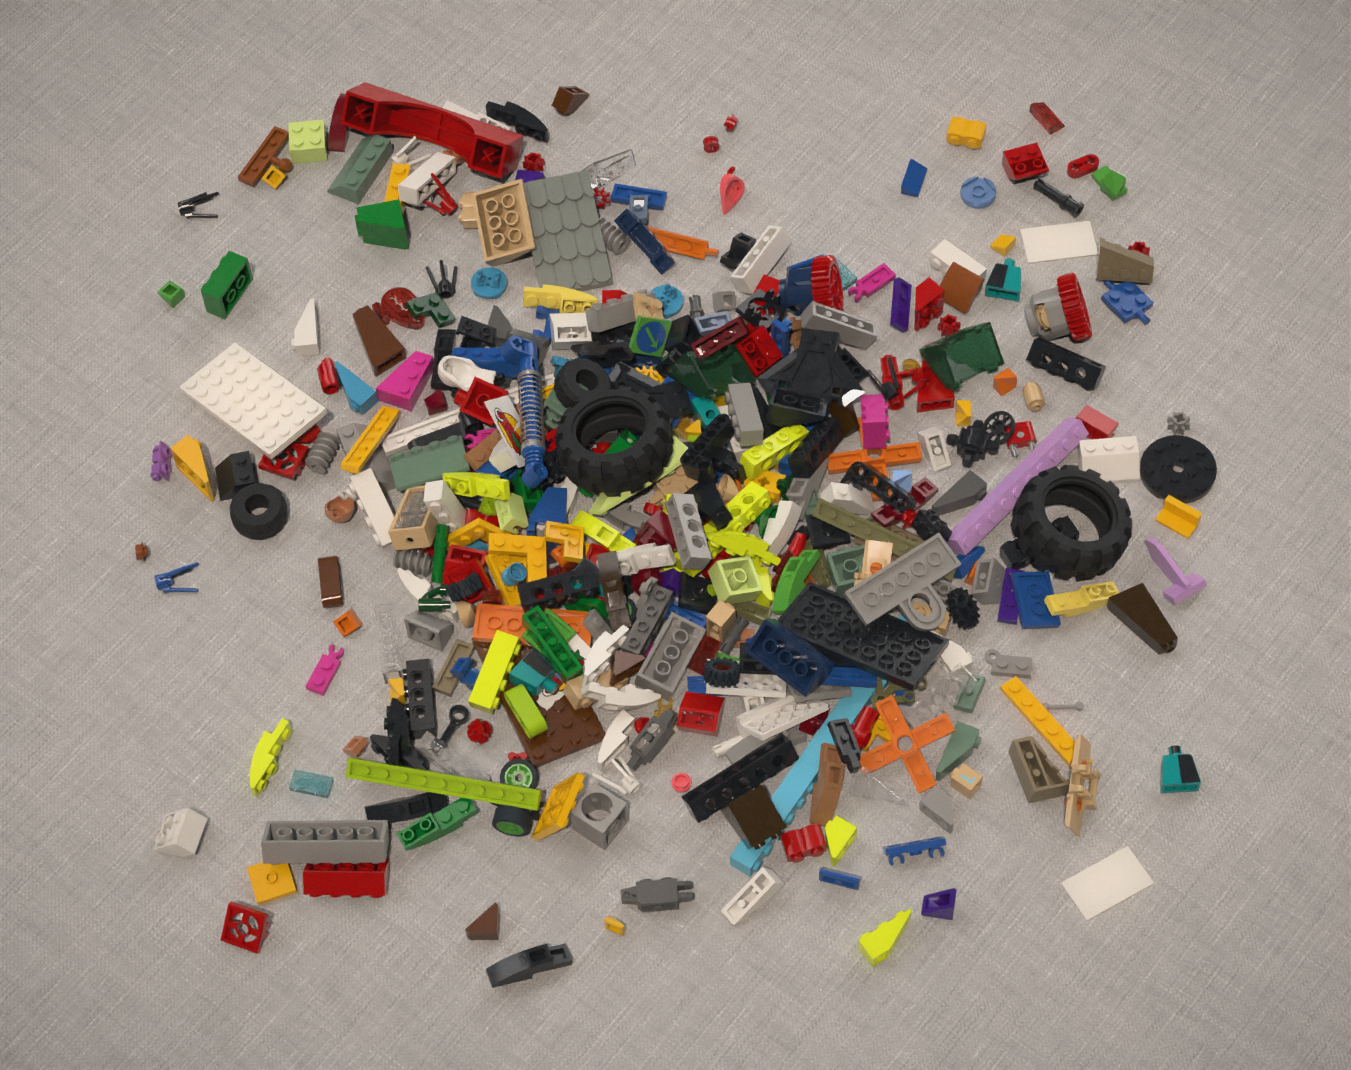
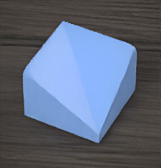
M893 470L892 481L909 492L911 491L912 471Z

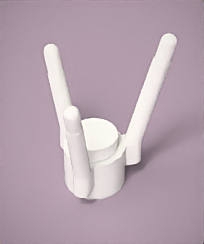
M414 136L399 152L390 158L392 164H408L411 166L430 158L432 155L428 154L407 163L409 158L405 151L417 139Z
M621 756L618 759L625 770L614 759H611V762L624 776L620 782L622 787L596 773L592 774L598 780L619 790L624 796L627 793L630 795L635 794L642 785Z

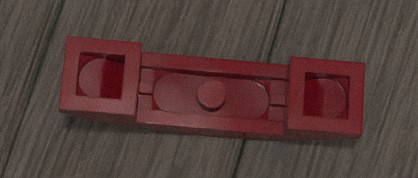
M343 93L339 95L334 107L327 151L345 152L349 127L341 124L346 94Z
M926 477L914 484L911 491H909L916 499V507L912 510L913 512L925 505L939 490ZM884 504L873 511L871 516L883 527H889L901 522V517L906 511H899L891 505L887 506Z

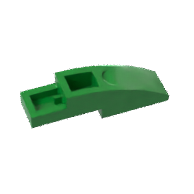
M459 798L435 814L428 813L396 834L406 851L433 842L462 827V822L478 813V810L471 799Z

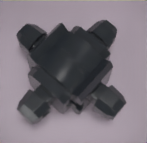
M975 420L973 425L967 426L966 429L962 427L959 436L957 434L947 435L946 443L951 446L957 445V454L963 458L962 464L964 467L970 468L974 461L977 462L980 458L984 460L987 451L993 454L999 452L1000 444L995 441L989 442V433L983 429L984 423L982 420Z

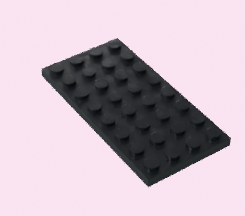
M812 582L807 584L778 618L780 623L818 651L914 691L949 645V639L930 631L917 630L908 622L887 613L865 626L845 596Z

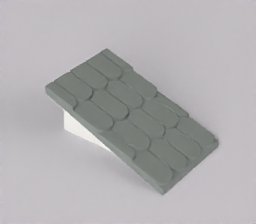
M588 170L529 181L527 183L524 182L536 246L531 252L539 288H542L544 284L586 291L613 285Z

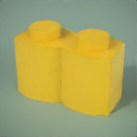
M952 117L946 141L952 145H965L971 149H979L984 141L987 124L977 120L969 121L962 117Z

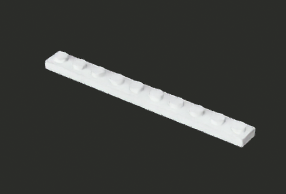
M553 374L541 378L542 388L554 384L555 377ZM518 387L507 390L514 407L519 405ZM456 409L386 435L381 442L385 455L389 456L395 452L408 449L407 444L411 440L458 423V414L461 411Z

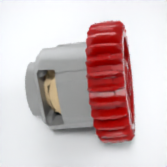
M1075 273L1059 276L1057 278L1058 287L1033 294L1030 298V303L1025 304L1033 335L1039 334L1041 338L1050 340L1071 334L1076 342L1092 337L1087 306Z

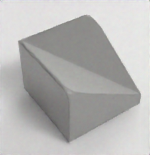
M719 291L712 294L714 311L736 310L735 291Z

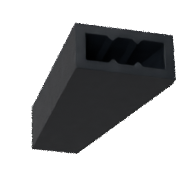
M714 480L710 483L699 481L683 493L694 495L700 519L717 530L733 519Z

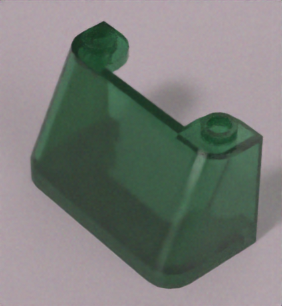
M990 322L963 328L918 349L920 356L945 389L949 388L950 391L961 388L960 384L969 377L983 371L988 373L999 370L998 366L1005 364Z
M736 344L729 345L724 353L717 351L713 356L697 358L694 351H688L668 369L670 375L699 398L706 400L723 396L728 391V384L750 383L752 386L757 382L735 346Z

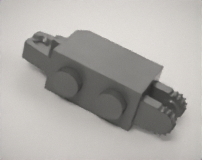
M665 709L658 719L652 716L631 743L630 749L632 751L630 755L632 757L626 765L632 770L636 771L641 764L651 763L672 736L674 731L671 729L678 719L677 714L673 710Z
M664 877L660 880L643 879L640 882H636L634 887L621 889L622 904L637 905L638 910L641 912L678 910L679 902H689L695 899L692 893H678V891L690 890L694 886L691 881L677 882V879Z

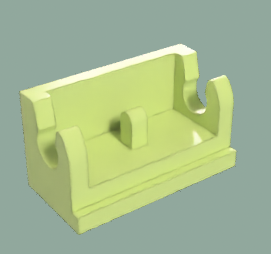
M510 492V499H497L494 502L501 531L506 530L517 534L519 531L517 528H514L515 526L526 528L529 525L521 496Z

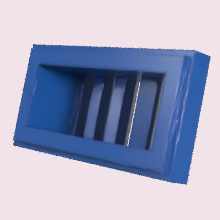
M975 546L967 555L956 556L961 566L958 567L954 578L962 579L984 553L985 548Z

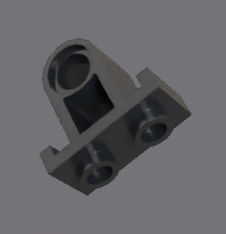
M461 316L455 334L463 335L460 347L478 348L482 342L490 347L497 328Z

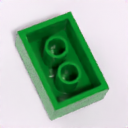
M228 251L221 258L220 264L216 270L212 271L209 280L201 288L206 312L226 320L253 280L248 258Z

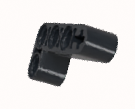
M460 412L458 414V423L411 440L407 447L411 450L415 446H426L433 441H443L453 435H462L464 440L467 434L476 436V432L481 430V425L478 419ZM470 439L464 440L465 446L472 444V441Z
M717 415L681 456L680 462L687 477L703 483H710L716 478V472L711 460L734 434V428L731 425L729 415Z
M854 462L840 482L843 484L852 482L853 487L860 491L866 486L899 511H912L916 507V499L913 495L867 462ZM860 466L863 467L862 475L859 474ZM875 477L878 478V483L876 486L873 483ZM890 487L893 490V494L891 496L888 495V489Z

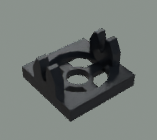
M759 288L742 302L735 312L754 327L764 325L768 330L771 328L772 321L776 318L780 320L786 315L787 310L780 305L781 296L779 293L773 297V288L766 293ZM762 300L766 304L758 306L753 301ZM771 307L775 311L774 317L768 314V310ZM762 309L765 311L766 314L761 316V311L758 310L756 312V310Z

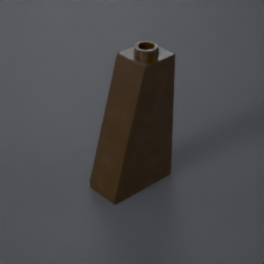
M1143 583L1108 598V610L1158 655L1170 653L1176 648L1177 635Z

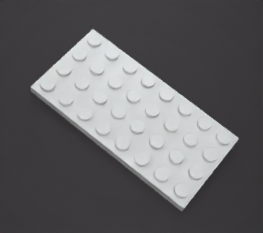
M236 343L232 344L179 387L182 393L270 459H273L328 414L325 407Z

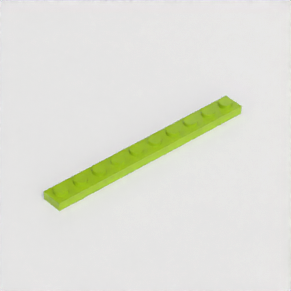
M352 757L348 758L345 778L536 811L539 810L542 790Z

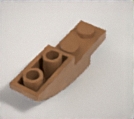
M498 428L463 456L475 471L489 461L493 448L501 440L502 436Z
M829 743L821 744L818 781L816 784H813L809 822L810 824H819L822 827H825L828 821L833 818L841 792L845 765L841 764L836 746Z

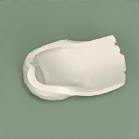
M448 355L443 357L438 365V376L444 384L450 387H457L468 392L475 376L494 385L493 381L495 380L496 371L481 369L470 359Z

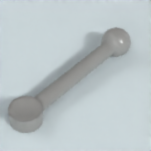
M1078 702L1076 705L1043 704L1046 710L1076 709L1081 711L1084 707L1081 702Z

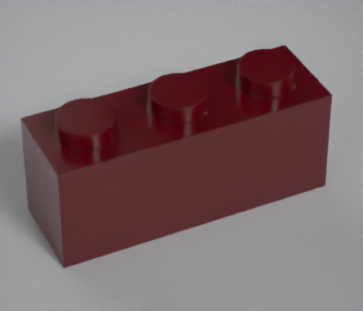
M739 316L692 343L691 347L699 361H703L751 332L742 316Z

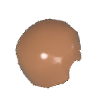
M337 496L325 504V515L333 522H347L353 516L355 503L350 497L342 499L340 496Z

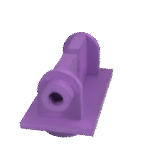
M160 441L159 445H156L152 451V462L154 465L151 468V477L154 481L164 478L168 482L171 472L172 452L170 447Z

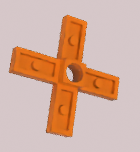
M860 417L857 419L860 426L858 431L862 450L829 454L827 457L829 458L827 468L829 474L847 472L854 462H867L888 477L887 466L922 462L920 443L915 442L886 446V448L863 449L862 418ZM878 454L880 457L873 459L869 455ZM875 477L873 480L875 486L878 483L877 477ZM890 488L888 489V495H889V496L892 495ZM871 491L872 501L883 500Z
M893 695L876 702L875 705L892 740L860 755L859 763L864 774L868 775L902 758L919 794L933 788L937 783L920 749L956 731L948 714L944 713L910 730ZM903 737H910L912 739L913 745L908 751H902L899 748V741Z

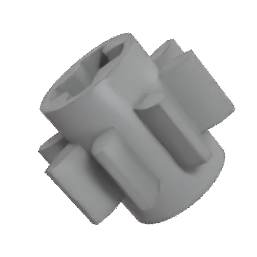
M1174 411L1173 417L1168 416L1167 422L1169 424L1167 429L1171 430L1174 435H1184L1185 429H1190V417H1187L1184 412L1176 413Z

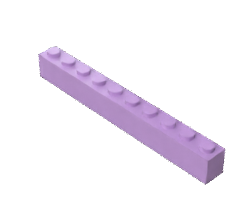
M1065 418L951 530L952 534L947 544L954 554L967 555L1014 508L1024 486L1032 477L1037 476L1039 472L1057 466L1079 444V441L1089 434L1080 419Z

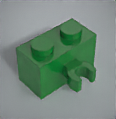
M517 470L512 479L513 493L523 498L526 514H531L547 487L543 490L538 489L532 492L519 476L522 470Z

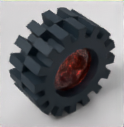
M716 657V660L714 658H711L710 661L707 660L704 665L705 683H709L710 686L714 685L716 688L718 686H721V688H725V686L730 688L731 685L736 686L740 679V664H737L738 662L733 661V659L726 660V657H723V659Z

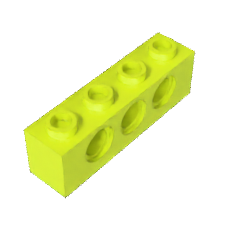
M801 424L784 427L763 440V445H755L742 453L740 464L744 466L746 476L753 480L778 464L787 454L791 455L809 431Z

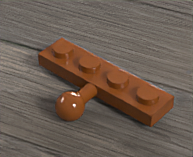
M274 126L238 175V180L254 187L271 163L277 165L282 172H289L292 169L291 160L288 158H276L288 141L289 132Z

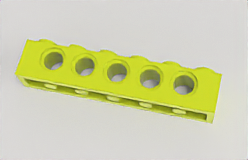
M751 481L726 504L733 519L719 530L706 523L703 526L704 533L724 530L742 532L772 503L768 490ZM707 538L711 558L714 559L724 547H714L709 544L710 540ZM678 551L674 553L677 560L676 566L692 577L702 571V569L682 568Z

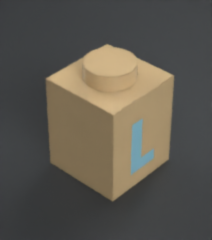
M963 763L959 768L956 767L952 771L950 786L968 799H971L981 787L983 776Z

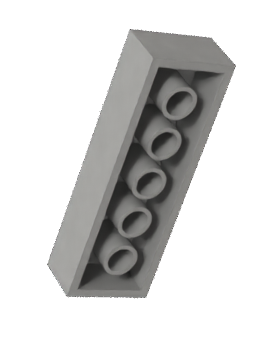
M388 820L267 821L261 841L263 864H378L385 862L389 846Z

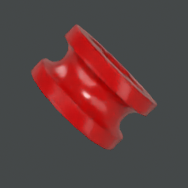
M708 136L703 139L705 152L713 153L719 150L717 137Z

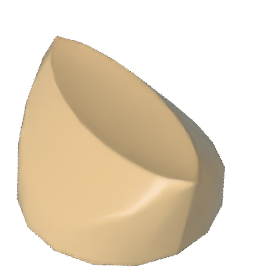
M727 474L722 475L718 483V489L724 501L728 502L740 491L731 476Z
M464 600L457 601L456 608L465 628L473 626L475 624L477 607Z

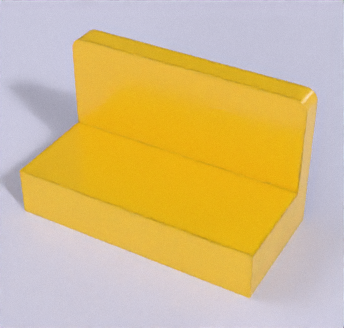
M1168 495L1164 501L1163 509L1156 517V522L1189 539L1199 525L1202 513Z

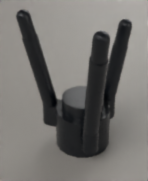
M207 192L178 202L181 216L186 215V219L192 217L218 218L217 214H195L192 211H195L194 203L217 196L219 192L208 195Z
M440 260L442 280L438 285L428 266L426 270L434 286L435 293L438 292L441 298L447 299L452 297L453 293H456L455 284L458 267L454 266L452 283H450L445 277L443 260Z
M888 357L887 360L893 383L887 381L881 384L871 370H866V373L880 389L886 401L899 395L897 389L900 388L891 357Z

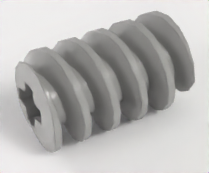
M599 218L605 247L616 255L623 253L628 248L631 238H626L624 232L621 233L620 229H616L615 225L605 221V218Z
M320 432L314 445L311 447V451L308 453V457L305 459V464L310 470L318 474H325V468H328V462H331V456H334V450H337V444L340 443L338 437L330 432Z
M415 548L411 549L410 552L408 550L394 551L393 564L395 568L408 569L412 573L415 571L416 574H422L425 577L429 576L432 572L433 556L430 559L429 552L423 557V551L419 550L415 554Z

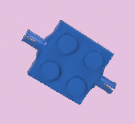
M1104 281V285L1110 290L1102 295L1101 300L1124 323L1139 318L1145 325L1151 321L1144 313L1153 307L1154 302L1134 282H1123L1115 285L1112 281Z

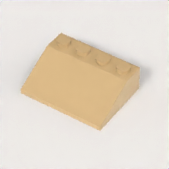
M523 179L472 193L485 263L491 266L503 264L536 248Z

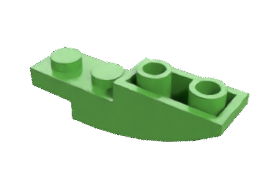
M818 549L802 550L798 557H790L782 571L775 591L772 609L774 614H783L806 587L804 580L821 556Z

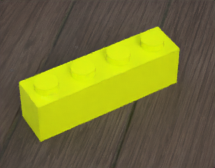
M499 630L496 631L469 697L468 703L470 707L492 714L494 709L497 710L501 700L499 695L501 691H505L508 680H506L507 675L515 666L514 658L519 656L522 645L520 644L519 637Z

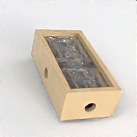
M425 485L406 489L388 531L395 551L427 548L432 545L436 535V524L440 523L423 502Z

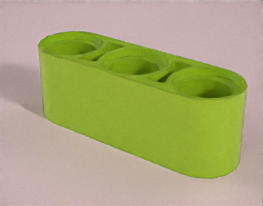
M523 684L503 693L507 704L529 739L548 731L545 719Z

